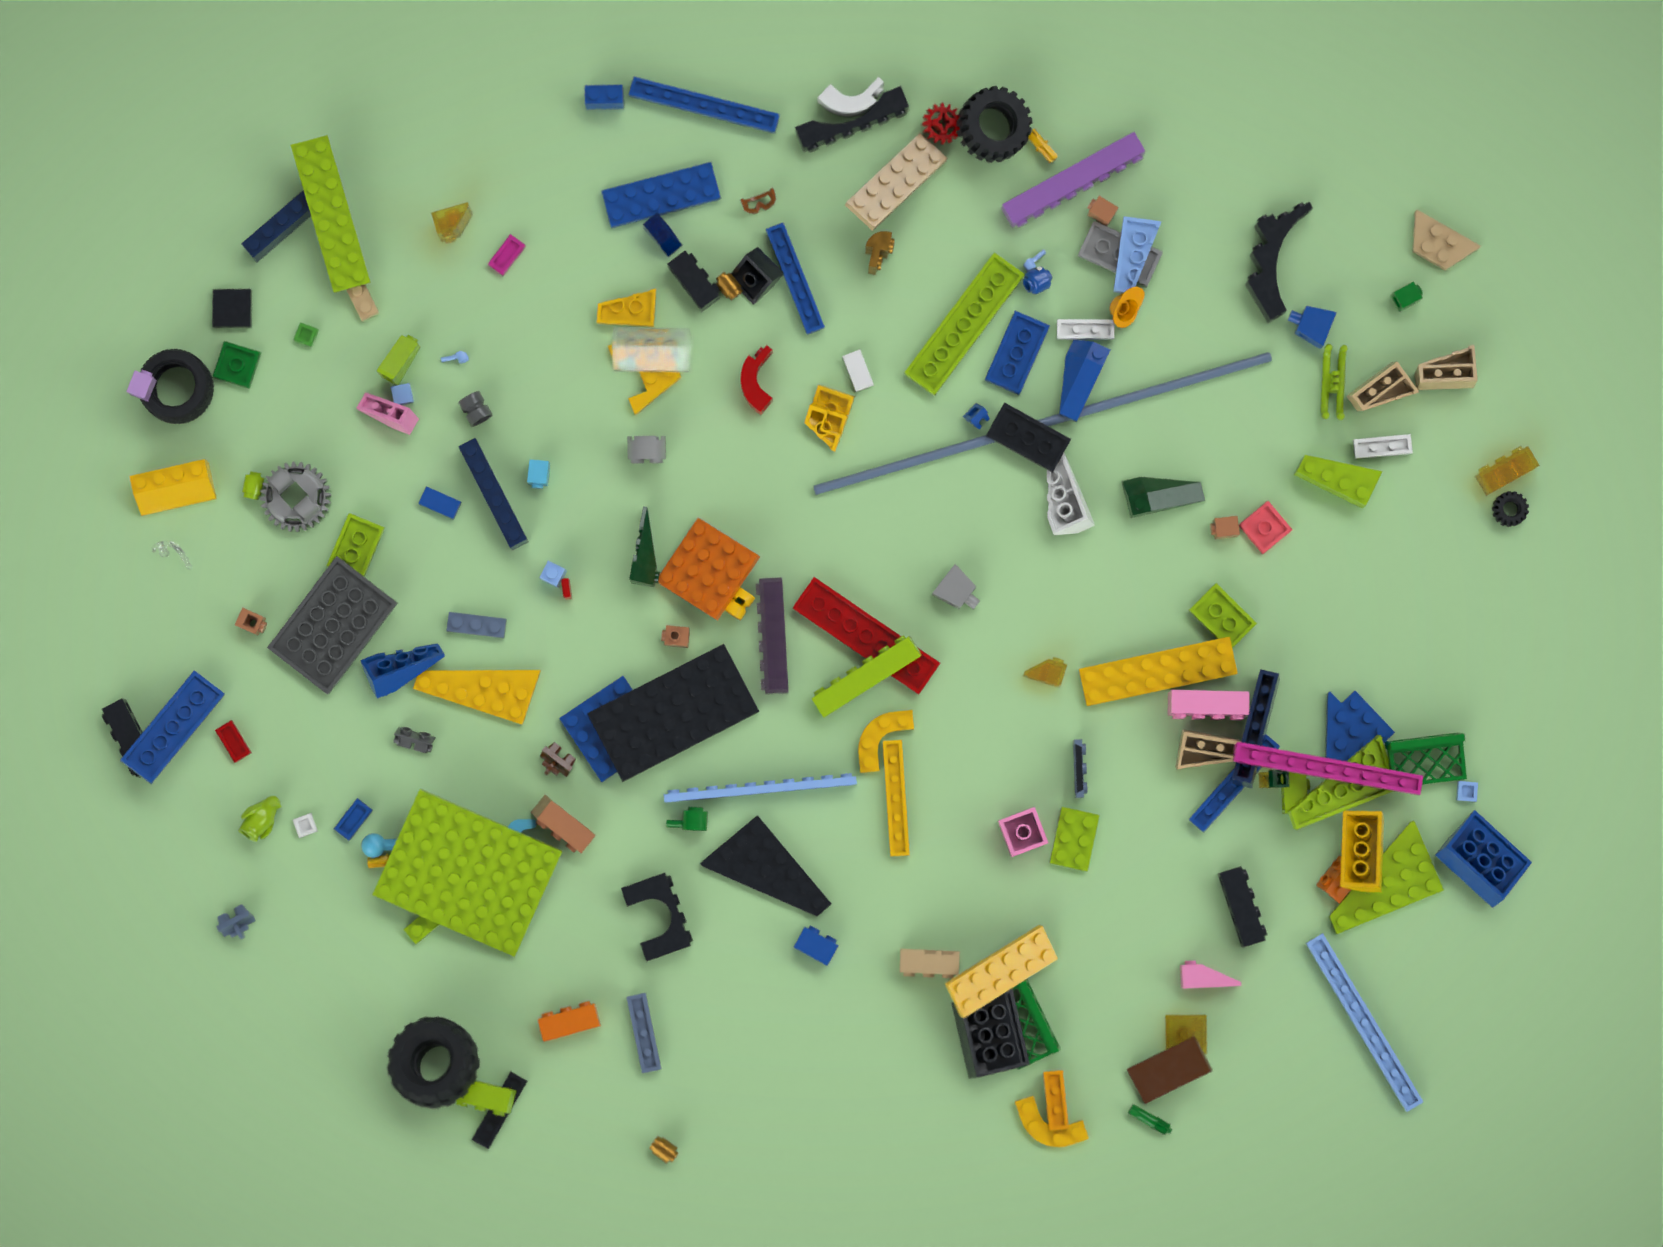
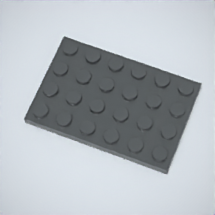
M336 556L267 648L328 695L391 614L398 602L340 557Z

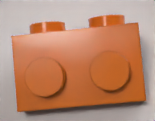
M1338 856L1333 861L1331 867L1316 884L1317 887L1325 891L1339 904L1351 890L1340 887L1341 856Z

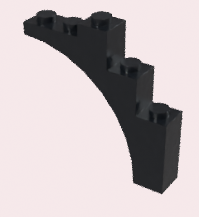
M1310 202L1297 204L1293 207L1294 211L1290 213L1286 211L1277 216L1278 220H1276L1273 214L1270 216L1265 214L1257 219L1258 223L1254 226L1264 245L1260 243L1253 247L1250 258L1260 274L1255 272L1247 277L1248 281L1245 283V286L1268 323L1284 315L1287 311L1280 297L1277 285L1276 267L1278 254L1289 230L1312 211L1313 207Z

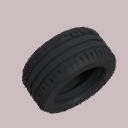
M182 349L162 350L154 354L153 357H150L143 365V368H141V370L152 373V377L157 380L149 401L140 400L145 408L158 419L171 424H184L197 419L210 405L214 392L213 377L206 365L194 354ZM175 367L190 370L195 380L194 393L190 399L177 406L161 403L156 391L157 382L161 375L168 369Z

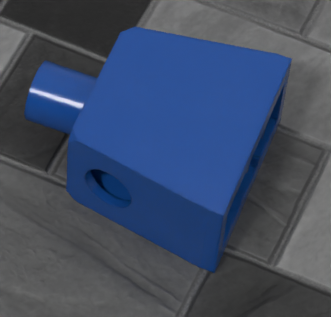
M1306 306L1302 314L1291 310L1287 321L1297 324L1295 330L1297 336L1321 349L1324 346L1337 312Z

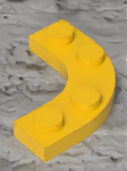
M912 710L882 714L866 726L860 737L858 747L860 773L880 771L878 744L888 733L913 730Z
M1033 1095L1014 1101L1024 1128L1036 1141L1051 1147H1065L1089 1139L1083 1120L1068 1124L1069 1129L1049 1131L1048 1124L1043 1121L1039 1114Z

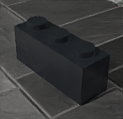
M685 250L667 263V265L701 312H703L720 299L718 293L721 291L715 283L711 284L708 281L709 275L704 268L699 269L696 265L698 261L692 253L688 254Z

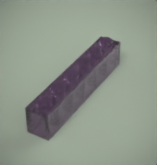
M782 577L761 578L759 583L756 584V595H760V603H757V614H761V622H758V633H762V641H759V652H763V660H760V671H764L765 678L761 679V691L765 690L766 695L789 694Z

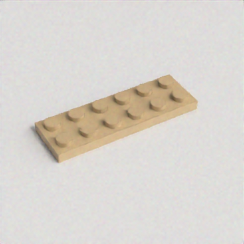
M920 133L846 202L845 206L873 231L935 173L948 158Z

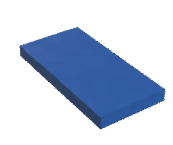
M1015 311L985 381L1020 395L1050 325Z

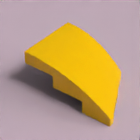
M819 384L804 423L832 451H836L855 396Z

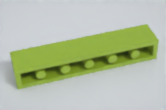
M904 635L894 641L896 645L889 648L887 645L879 650V656L873 659L871 655L862 661L864 665L857 669L854 666L846 671V677L841 679L838 676L830 682L831 686L827 689L821 687L813 692L815 696L811 699L823 718L922 656L910 636L907 638Z

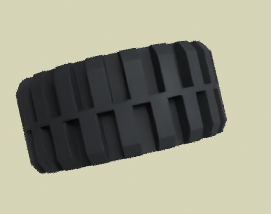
M991 86L989 89L983 88L972 95L959 111L958 116L960 118L957 120L956 125L960 127L957 131L958 137L963 138L961 144L963 147L967 146L969 148L967 152L970 155L973 153L977 155L976 159L982 160L985 158L986 162L992 163L994 160L1002 162L1014 156L1028 142V136L1032 132L1030 127L1033 123L1032 117H1028L1030 109L1029 107L1025 108L1023 105L1025 103L1024 99L1021 98L1019 100L1016 97V92L1012 91L1009 93L1008 88L1002 87L998 89L997 86ZM995 109L1007 118L1010 131L1006 139L1001 141L993 140L983 133L979 124V116L983 110Z

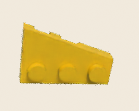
M656 288L647 292L636 293L632 296L598 303L597 324L654 327Z

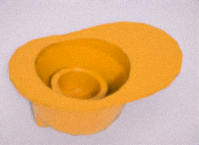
M1131 287L1112 300L1110 313L1117 327L1125 328L1135 320L1144 300V291L1141 287Z

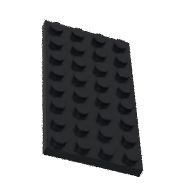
M722 644L587 713L621 781L624 782L759 713V709L727 648Z

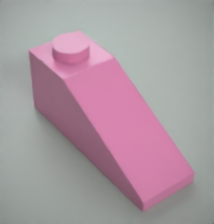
M369 393L364 394L356 408L385 425L409 435L419 420L410 408Z
M1196 960L1185 961V965H1180L1181 988L1241 986L1240 981L1202 964H1196Z

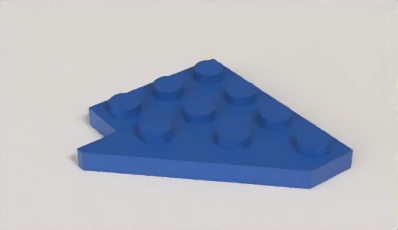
M1356 690L1342 703L1331 692L1327 693L1325 758L1347 761L1377 735H1381L1383 743H1385L1395 733Z

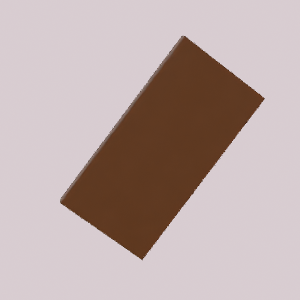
M1194 1035L1129 1067L1127 1071L1146 1104L1212 1072L1213 1069Z

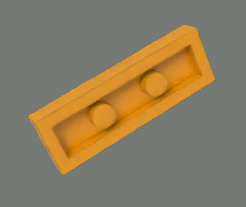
M1063 1070L1043 1072L1049 1131L1069 1129Z

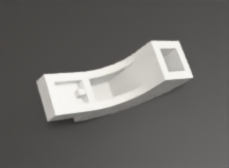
M878 77L866 91L857 96L843 95L830 84L819 95L818 103L827 111L838 116H860L871 110L877 103L874 96L877 98L884 91V81Z

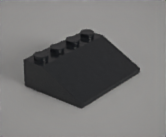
M1013 989L1006 991L965 1018L960 1017L954 1002H951L969 1079L1030 1065Z

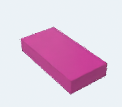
M510 234L489 261L488 266L504 276L526 245Z

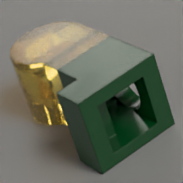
M1268 770L1267 772L1258 773L1259 788L1290 787L1289 772ZM1281 775L1284 777L1283 784L1281 783Z

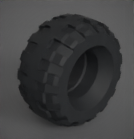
M427 1016L419 1018L417 1022H411L406 1025L405 1030L401 1034L398 1033L394 1038V1045L389 1049L387 1056L389 1058L387 1070L391 1077L392 1085L402 1097L420 1107L439 1109V1107H448L455 1104L457 1099L463 1098L468 1093L469 1087L476 1081V1072L480 1065L476 1043L463 1027L443 1017ZM434 1047H445L450 1055L447 1071L436 1080H425L420 1071L422 1058Z

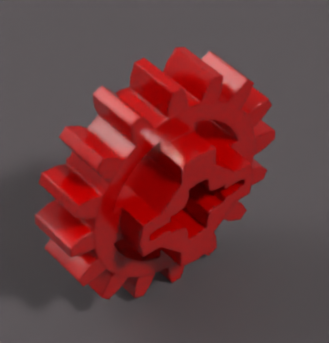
M941 103L939 107L934 104L932 109L928 108L927 114H924L922 117L926 120L921 124V126L926 127L923 133H929L927 139L934 138L935 144L938 140H940L941 145H944L945 140L950 144L952 138L955 140L958 138L957 131L960 128L956 125L960 117L956 115L957 108L950 109L951 104L947 107H944V103ZM938 113L937 118L931 120L932 115ZM941 120L943 124H946L944 128L942 127V124H939ZM954 128L952 133L947 135L948 129Z

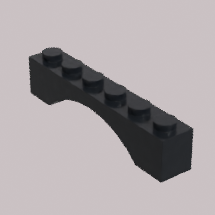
M901 86L883 92L879 101L871 110L853 121L828 124L812 120L796 126L795 132L803 152L808 151L810 153L818 150V146L834 144L836 139L841 137L844 139L854 135V132L859 130L861 132L867 131L872 128V125L877 123L879 125L889 122L890 118L895 116L896 118L903 117L909 111V105Z

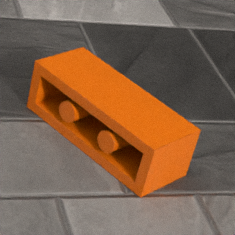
M590 1001L580 1003L579 1008L572 1009L571 1006L560 1009L561 1013L553 1015L552 1011L541 1014L542 1018L537 1019L543 1042L601 1026L596 1004H590Z

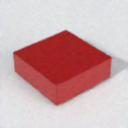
M564 578L561 580L563 597L566 600L572 599L570 579Z

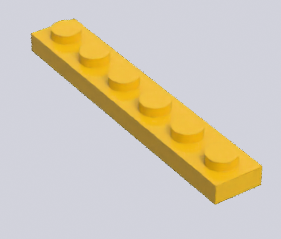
M902 740L883 741L890 857L908 856L910 852Z

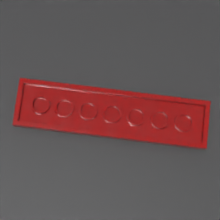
M813 577L792 608L865 659L871 655L873 659L879 656V650L887 645L889 648L896 645L894 641L901 637L815 577ZM921 649L919 651L922 656L890 675L918 695L941 664Z

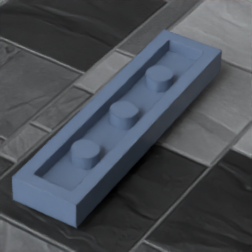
M646 993L628 996L627 1002L642 1073L660 1070L662 1068Z

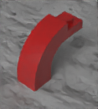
M768 345L764 349L761 347L754 355L756 359L748 355L742 366L740 377L742 392L747 403L760 415L773 402V398L763 391L757 382L760 368L773 353V349Z

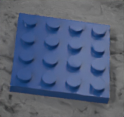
M624 676L559 718L601 782L617 773L587 713L632 691L633 689Z

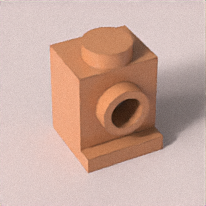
M242 608L235 626L259 635L260 632L263 633L265 631L267 622H265V617ZM256 620V625L252 627L250 622Z

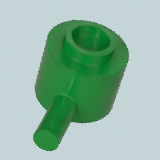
M688 807V810H683V820H667L666 827L682 828V830L707 831L708 812L703 811V807Z

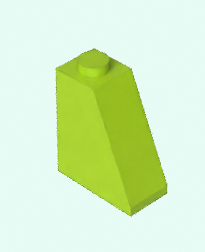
M401 335L378 367V374L394 385H399L420 349L417 343L418 340L410 335H407V337Z

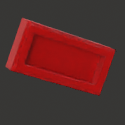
M233 720L215 730L234 763L252 753Z

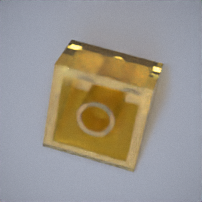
M468 202L431 213L441 242L452 243L462 235L473 215Z
M1165 1015L1166 1049L1195 1035L1204 1054H1207V1015Z

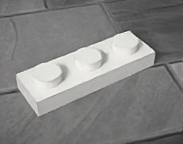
M1057 319V339L1114 340V321Z
M1411 434L1354 439V459L1412 454Z

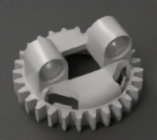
M292 462V467L285 463V469L277 466L278 470L276 472L271 471L273 474L271 477L266 476L269 482L263 483L267 487L266 490H260L261 493L265 494V496L260 498V500L266 502L261 505L262 508H267L264 514H271L268 519L269 521L276 519L275 526L282 523V530L286 526H288L289 532L292 531L293 527H295L296 532H299L301 526L304 531L307 530L306 525L313 528V521L320 523L318 517L325 518L322 511H329L325 504H331L326 499V497L331 496L330 493L326 492V490L330 489V486L323 485L327 482V479L320 480L323 474L320 472L316 475L317 468H313L310 471V464H307L305 468H303L302 462L299 463L298 467L295 462ZM294 482H297L308 496H305L298 504L291 508L280 495ZM319 489L322 491V493H320V500H319V503H321V506H319V505L317 504V497H318L317 492H318ZM287 518L300 519V520H301V523H300L299 521H291V520H289V522H287L285 519H287Z

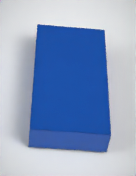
M426 486L418 504L454 520L462 502Z
M357 798L335 826L334 830L350 841L373 809Z

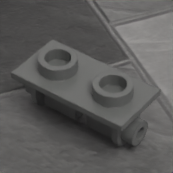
M398 727L394 733V743H397V746L410 749L411 744L415 743L414 750L426 754L427 752L431 753L432 743L436 738L427 732H415L408 727Z

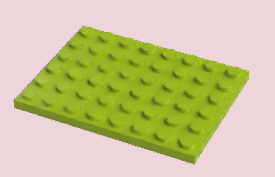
M420 788L372 895L515 957L562 850Z

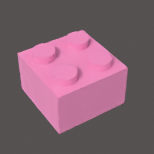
M1035 807L997 821L1011 857L1048 844Z

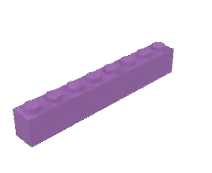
M1132 132L1002 204L1001 209L1012 228L1015 226L1019 228L1028 223L1027 220L1031 217L1038 218L1043 215L1044 210L1049 207L1054 209L1061 204L1060 201L1066 198L1067 200L1077 196L1078 191L1082 189L1084 191L1089 190L1094 186L1093 183L1098 180L1103 182L1110 177L1109 174L1115 171L1117 173L1127 168V164L1131 162L1135 164L1143 159L1142 156L1145 154V149L1135 132Z

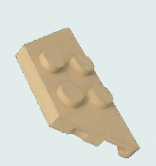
M1415 211L1412 252L1446 271L1480 248L1479 244L1421 211Z

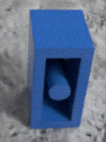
M585 85L586 109H624L623 85Z
M811 925L809 928L804 927L794 948L828 966L839 946L835 944L837 940L829 935L824 938L819 935L820 930Z

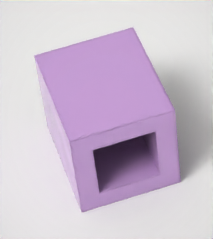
M134 371L126 392L137 398L149 401L157 380L148 371Z

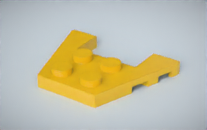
M668 342L608 346L614 363L633 356L647 391L628 398L635 415L639 414L642 409L651 404L659 395L681 379Z

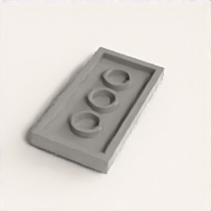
M1093 221L1078 257L1116 273L1121 233ZM1151 247L1138 279V284L1145 287L1148 286L1163 253L1162 251Z

